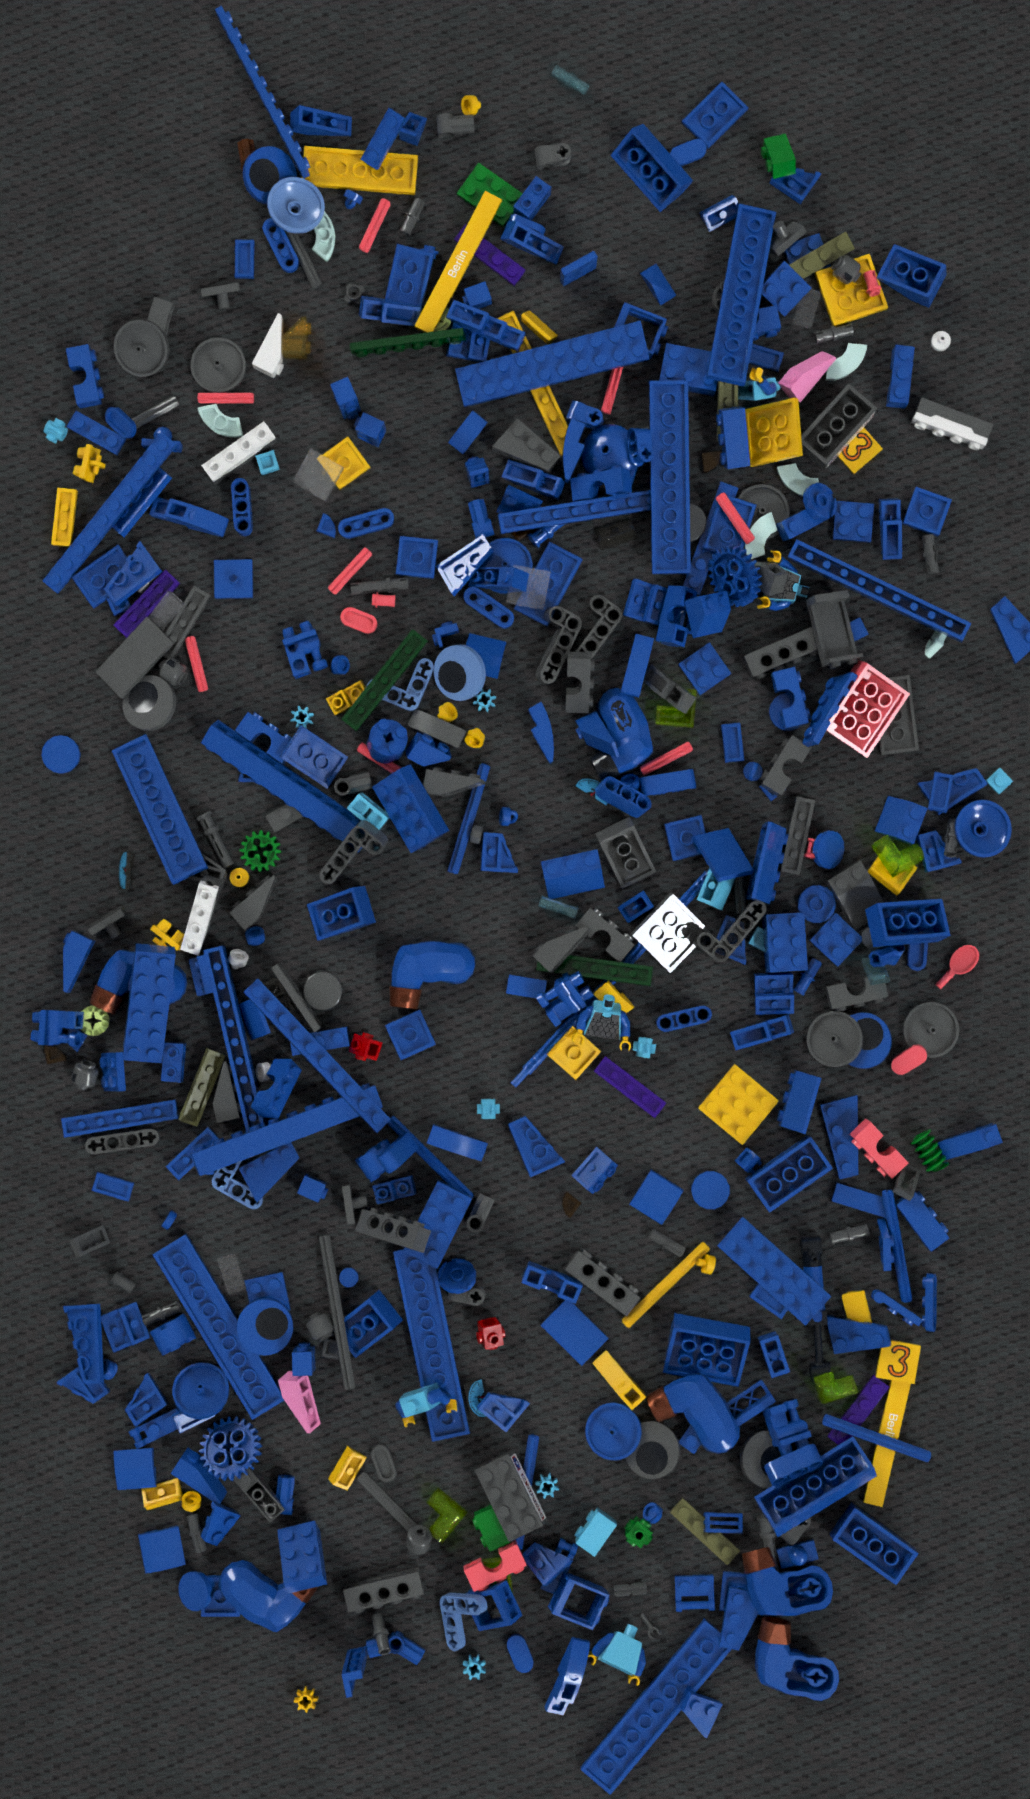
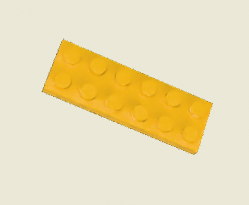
M304 146L303 158H307L311 167L308 169L310 176L305 179L316 187L415 195L418 155L387 153L379 170H376L361 160L365 151Z

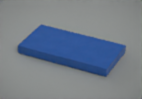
M549 541L527 582L526 592L521 593L514 610L547 627L549 623L544 619L545 610L548 607L559 606L583 559ZM556 610L552 611L551 617H553Z

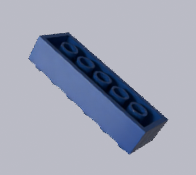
M135 944L122 1051L124 1060L162 1063L176 956L175 947Z
M744 1217L738 1221L717 1245L805 1326L831 1298V1295Z
M854 1437L821 1456L823 1460L821 1467L782 1485L771 1486L754 1497L758 1507L777 1537L877 1477L875 1468Z

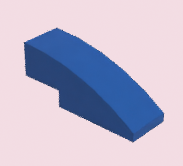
M361 296L359 316L363 319L415 326L421 313L420 306Z
M572 418L566 432L563 448V474L566 483H569L585 446L579 443L585 429V424Z
M509 459L502 474V478L556 500H559L565 482L560 477L544 473L543 470Z
M898 498L879 499L882 559H902L901 500Z
M639 634L635 635L620 693L639 698L654 638Z
M542 702L528 709L536 724V727L531 729V733L548 763L551 764L553 763L554 755L552 728L547 712Z
M789 1014L731 1031L730 1034L735 1050L790 1035L794 1033Z
M433 1124L427 1144L478 1161H482L488 1143L435 1124Z

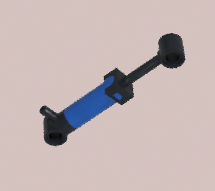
M820 1236L800 1237L803 1271L824 1289ZM824 1304L807 1324L808 1326H813L816 1362L809 1364L811 1382L831 1381L832 1378L830 1362L823 1361L821 1325H828L827 1311Z

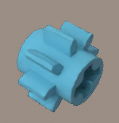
M55 418L54 422L49 420L46 423L44 433L47 434L46 438L56 444L57 440L63 441L65 439L68 429L65 427L64 421Z
M482 689L481 693L475 696L477 701H474L473 705H479L478 711L485 708L486 712H489L488 707H495L492 700H495L496 696L491 697L490 689L488 692H484ZM482 696L490 698V700L487 701V705H484L483 702H479L482 700Z
M298 706V711H291L294 718L290 721L297 722V729L300 725L307 729L306 725L308 723L313 724L310 717H313L314 714L307 713L309 711L308 707L302 710ZM301 713L307 716L304 718V722H301V720L297 719L300 717Z
M639 1037L638 1041H634L632 1050L636 1051V1056L650 1058V1054H655L656 1044H652L653 1039Z
M481 1099V1104H477V1114H481V1119H496V1114H500V1104H496V1099Z
M551 1473L548 1474V1477L540 1474L541 1481H535V1484L540 1486L536 1492H542L544 1499L546 1495L554 1497V1490H559V1487L554 1485L558 1482V1479H552ZM545 1482L547 1484H550V1489H548L547 1487L544 1488Z
M479 1654L473 1658L469 1655V1660L463 1661V1665L467 1667L464 1668L463 1674L468 1673L469 1680L472 1677H477L479 1680L480 1674L486 1673V1669L482 1667L486 1664V1661H480ZM474 1664L477 1665V1668H475V1670L471 1669V1667H473Z

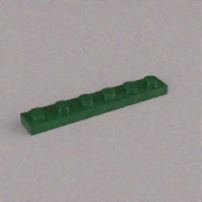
M463 328L354 342L350 343V351L356 357H366L369 353L382 355L386 351L392 350L394 352H403L407 348L419 350L429 345L431 347H440L443 343L456 345L460 344L461 341H465L466 336Z
M412 629L341 720L357 732L428 641Z
M569 955L554 973L564 974L567 972L571 975L579 971L582 977L651 987L653 967ZM537 961V971L549 972Z

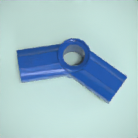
M394 1631L388 1635L391 1648L390 1653L399 1654L415 1665L420 1662L425 1653V1648L405 1637L402 1632ZM376 1639L366 1640L369 1657L381 1656L378 1653ZM393 1639H399L401 1641V1644L394 1645L391 1641Z

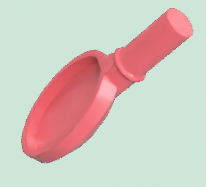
M964 945L958 948L950 958V969L946 971L944 976L935 985L942 989L955 974L962 975L971 971L979 960L977 948L972 945Z

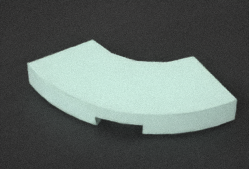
M324 211L321 222L314 228L316 240L312 251L328 262L335 247V231L331 219Z
M848 343L844 354L837 358L826 371L825 381L842 379L851 374L862 362L867 345Z
M216 403L198 407L199 414L204 423L215 433L230 438H240L243 436L239 417L231 418L224 415L218 409Z
M796 463L776 468L783 484L801 497H803L807 487L819 483L818 478L804 476L798 470Z
M772 512L759 518L750 529L755 539L749 544H745L744 549L747 551L746 555L752 554L751 559L765 555L764 546L770 534L777 531Z
M935 631L931 639L928 640L925 655L929 659L943 646L946 635Z

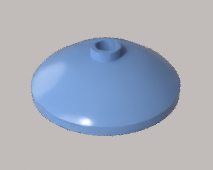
M288 177L278 181L270 190L267 199L268 212L274 223L290 233L300 234L313 230L321 222L324 215L325 204L321 192L313 183L303 178ZM291 209H296L297 213H293Z

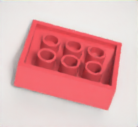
M858 660V663L851 670L858 677L855 682L851 681L847 688L850 691L837 704L840 708L833 717L829 718L831 724L826 732L868 758L910 693L868 663Z

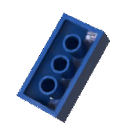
M644 124L632 128L610 155L659 212L663 211L678 198L693 182L691 177Z

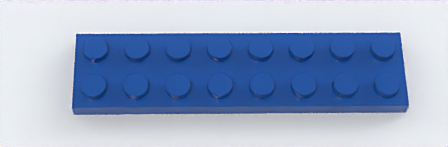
M147 734L112 750L171 883L175 885L208 869Z

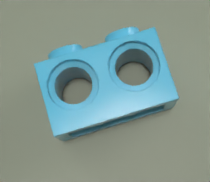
M363 792L359 793L347 807L361 821L366 820L379 830L390 819L388 813Z

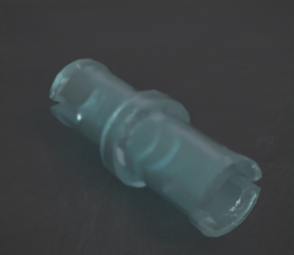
M558 65L552 71L551 76L563 82L565 87H571L582 95H585L588 91L590 84L576 77L575 73H569Z
M541 896L538 907L553 911L556 915L559 913L575 919L578 907L562 903V900L559 899L556 901Z

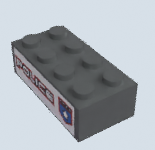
M848 383L801 435L803 453L824 471L873 418L878 408Z
M514 1449L475 1469L509 1542L542 1527L548 1521Z

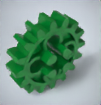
M262 830L259 831V835L253 831V837L246 835L245 837L248 841L241 842L245 847L244 849H239L240 852L244 853L240 858L247 860L244 865L249 866L251 864V870L253 871L258 867L259 872H262L263 868L269 871V865L275 867L274 861H280L277 854L282 853L281 850H277V847L281 845L280 843H275L277 837L270 838L271 833L267 832L264 835ZM256 839H260L259 845L261 848H266L269 844L273 846L272 851L263 852V855L267 857L265 864L261 862L262 857L260 854H255L253 858L249 857V852L258 851V847L254 844Z

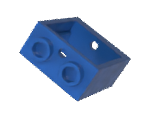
M624 302L615 327L625 325L628 315L659 326L650 350L647 349L649 358L652 359L653 355H658L661 344L658 343L660 337H665L669 326H666L667 319Z
M564 1571L548 1608L553 1615L593 1630L600 1621L603 1608L609 1602V1593L602 1586ZM574 1584L597 1593L586 1616L563 1608Z
M507 1580L499 1583L493 1582L489 1584L486 1590L481 1592L478 1590L474 1592L473 1589H470L465 1593L482 1596L492 1595L501 1617L491 1618L487 1610L479 1615H472L479 1631L510 1626L523 1616Z

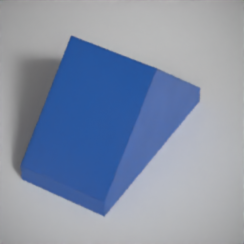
M409 112L399 131V139L418 146L427 118Z
M643 890L617 908L627 923H630L653 908L654 905Z

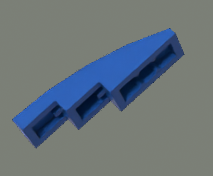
M453 300L446 316L447 319L517 352H519L526 336L524 331L508 326L507 322L489 316L488 312Z

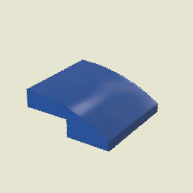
M452 321L451 329L463 328L466 340L456 345L448 343L446 356L476 362L486 361L490 340Z
M633 579L623 616L659 626L667 588L657 584L652 585L639 579Z
M793 973L754 974L755 1014H794Z
M251 1000L239 1004L251 1041L271 1033L264 1014Z
M650 1170L629 1205L662 1225L684 1190L655 1171Z
M137 1302L101 1315V1323L113 1353L150 1338Z
M153 1448L114 1451L115 1477L118 1490L157 1487Z
M178 1526L138 1534L145 1573L158 1572L186 1565Z

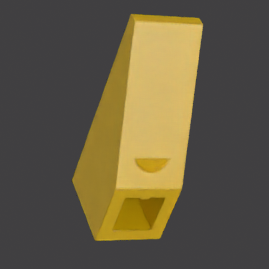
M607 1350L592 1362L631 1410L646 1398L645 1392Z

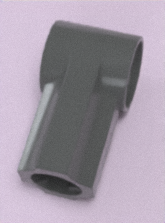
M443 113L436 117L439 138H443V136L453 137L455 134L475 133L473 115L453 116L449 113Z
M369 772L349 778H340L334 784V790L340 797L373 789ZM341 783L348 785V790L344 793L339 792L337 789Z
M479 1193L467 1219V1228L471 1232H479L483 1228L495 1201ZM472 1218H478L481 1221V1225L478 1228L470 1226Z

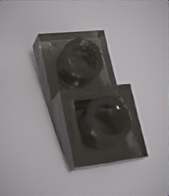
M277 976L263 983L291 1014L296 1013L285 988Z

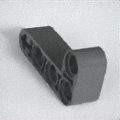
M595 595L590 600V611L600 619L576 650V652L581 650L583 652H591V659L595 657L622 619L621 609L602 595ZM599 600L603 603V607L595 609L593 602ZM616 612L619 618L615 621L610 620L608 614ZM604 627L607 630V634L600 636L597 633V629ZM592 642L596 645V649L588 651L585 645Z
M560 606L548 607L544 612V619L549 624L557 627L535 673L536 680L542 684H551L556 680L582 626L580 617ZM553 610H556L558 613L556 620L551 617ZM569 619H572L574 621V627L572 629L568 627ZM561 636H564L566 639L564 646L559 643ZM553 653L558 656L556 663H553L551 660ZM547 672L549 678H545V675H543V673Z
M366 820L360 821L350 831L320 871L321 881L325 884H332L342 874L361 847L372 855L380 854L388 845L387 836ZM359 829H362L365 834L360 833ZM374 841L379 842L380 846H377ZM348 842L352 843L354 848L350 847ZM338 856L342 857L344 862L340 861ZM332 868L335 869L332 874L329 873Z
M757 900L750 902L719 940L710 933H700L695 940L696 946L716 962L726 961L766 912V905L764 902ZM753 905H760L759 910L761 912H756L752 916L755 920L746 915V913L751 914L754 911ZM743 918L749 921L747 929H742L739 925L740 920ZM730 933L735 934L737 937V941L734 944H730L727 941V936ZM702 936H707L710 940L709 945L706 947L700 944ZM718 948H722L725 952L722 959H718L715 956V951Z

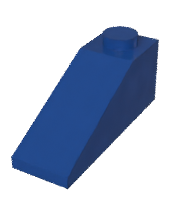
M299 105L290 112V128L292 132L304 135L351 136L352 117Z
M508 221L500 238L518 249L553 264H557L564 246L518 221Z
M479 457L469 458L468 462H465V468L471 488L488 484L489 470L484 459Z
M804 509L776 523V527L784 542L824 521L814 519Z
M596 711L575 720L578 726L575 731L579 739L583 738L588 746L614 757L620 756L613 738Z
M76 931L67 933L63 940L65 944L63 947V991L66 993H71L95 943V940Z
M990 1123L938 1142V1145L942 1149V1155L946 1156L945 1160L1003 1142L997 1125Z
M187 1448L171 1474L211 1501L220 1504L227 1494V1490L220 1480L214 1477V1474H209L208 1469L203 1467L205 1462L200 1460L202 1456Z

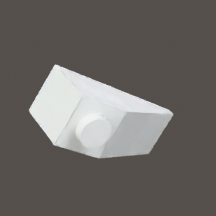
M279 313L252 362L254 369L272 378H275L276 374L280 375L284 366L282 364L283 317Z

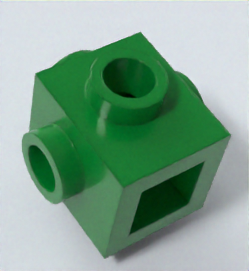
M637 1516L633 1520L630 1519L624 1528L626 1529V1541L633 1547L637 1545L639 1548H642L643 1545H648L653 1538L652 1525L644 1518L640 1519ZM637 1532L642 1533L640 1537L636 1536Z

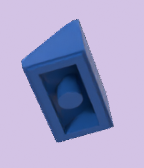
M731 195L699 212L708 231L711 232L735 219L739 203L737 198Z

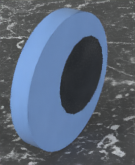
M461 644L449 646L442 650L436 658L434 664L435 682L439 690L452 700L464 701L471 699L484 686L486 679L484 662L480 655L469 646Z

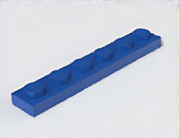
M720 482L706 520V529L700 537L691 562V573L687 574L683 586L697 591L698 596H700L707 577L708 567L711 566L709 560H712V555L715 554V552L703 549L717 504L716 497L723 492L726 495L736 497L738 491L737 487L724 482Z
M174 1099L62 1118L61 1121L64 1138L178 1119L179 1113L177 1101Z

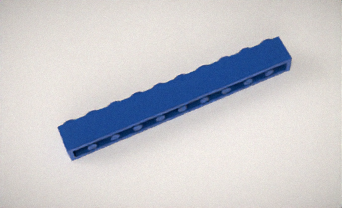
M797 539L788 555L790 561L960 643L963 642L971 626L970 622Z
M217 720L210 726L201 741L207 750L215 752L223 761L232 764L240 773L248 775L256 784L262 785L268 789L269 793L281 798L286 805L294 807L302 816L314 821L319 828L331 833L335 839L343 842L350 831L361 821L352 812L220 720ZM359 829L360 833L365 834L362 829ZM348 842L349 846L354 848V845Z
M219 946L203 951L246 1132L250 1131L249 1127L260 1124L262 1127L267 1125L266 1118H261L251 1108L259 1087L225 946Z
M369 1083L361 1085L360 1087L380 1108H383L376 1086H370ZM329 1097L322 1100L323 1104L321 1105L310 1104L304 1107L305 1111L299 1113L297 1110L286 1114L287 1117L281 1120L273 1118L268 1120V1124L262 1127L260 1124L249 1127L250 1131L242 1133V1131L231 1134L232 1138L224 1140V1138H219L212 1141L213 1145L205 1147L204 1144L195 1147V1152L190 1154L198 1175L202 1176L359 1117V1115L342 1097L337 1099Z

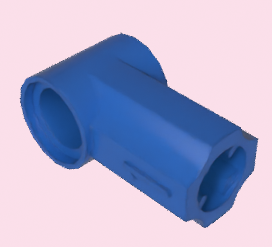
M484 499L469 502L468 506L473 522L472 528L475 539L482 534L485 537L493 536L494 531L491 519L488 518Z
M885 946L872 951L868 956L870 964L874 968L887 964L896 965L905 951V946Z
M278 1476L276 1496L285 1509L281 1513L283 1515H292L295 1476Z

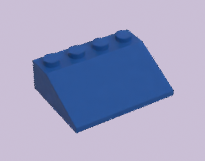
M768 821L762 825L753 864L754 870L750 877L746 900H757L764 902V904H770L775 899L776 890H773L775 882L778 883L780 871L777 870L779 863L782 864L784 853L782 852V847L787 844L789 834H786V828Z
M674 1313L663 1373L683 1377L704 1374L710 1382L739 1387L750 1345V1327Z

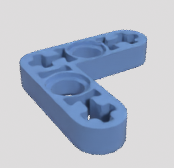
M427 658L419 660L406 691L393 686L390 691L396 690L399 694L398 698L392 701L388 698L387 693L382 700L407 711L417 709L434 671L433 662ZM428 662V666L431 669L426 670L424 676H428L427 679L416 676L417 672L419 674L422 672L420 665ZM415 680L423 682L424 685L421 690L413 688ZM402 693L406 694L404 696L405 699L410 700L411 697H413L416 705H411V707H407L408 704L404 701H402V704H398V702L401 700Z
M242 1161L237 1162L233 1170H229L226 1167L221 1168L224 1172L231 1174L230 1177L228 1175L225 1176V1185H217L218 1181L216 1178H221L223 1172H220L221 1169L216 1171L212 1178V1185L216 1190L250 1209H257L262 1205L263 1197L259 1204L255 1203L254 1205L250 1204L251 1200L247 1197L245 1201L242 1200L246 1195V1191H250L247 1185L233 1178ZM235 1185L242 1187V1195L235 1196L232 1189Z
M448 1593L440 1598L445 1637L450 1650L458 1651L466 1644L461 1614L479 1615L487 1610V1601L482 1595ZM461 1599L465 1602L466 1608L462 1606ZM450 1618L454 1620L455 1626L452 1625Z

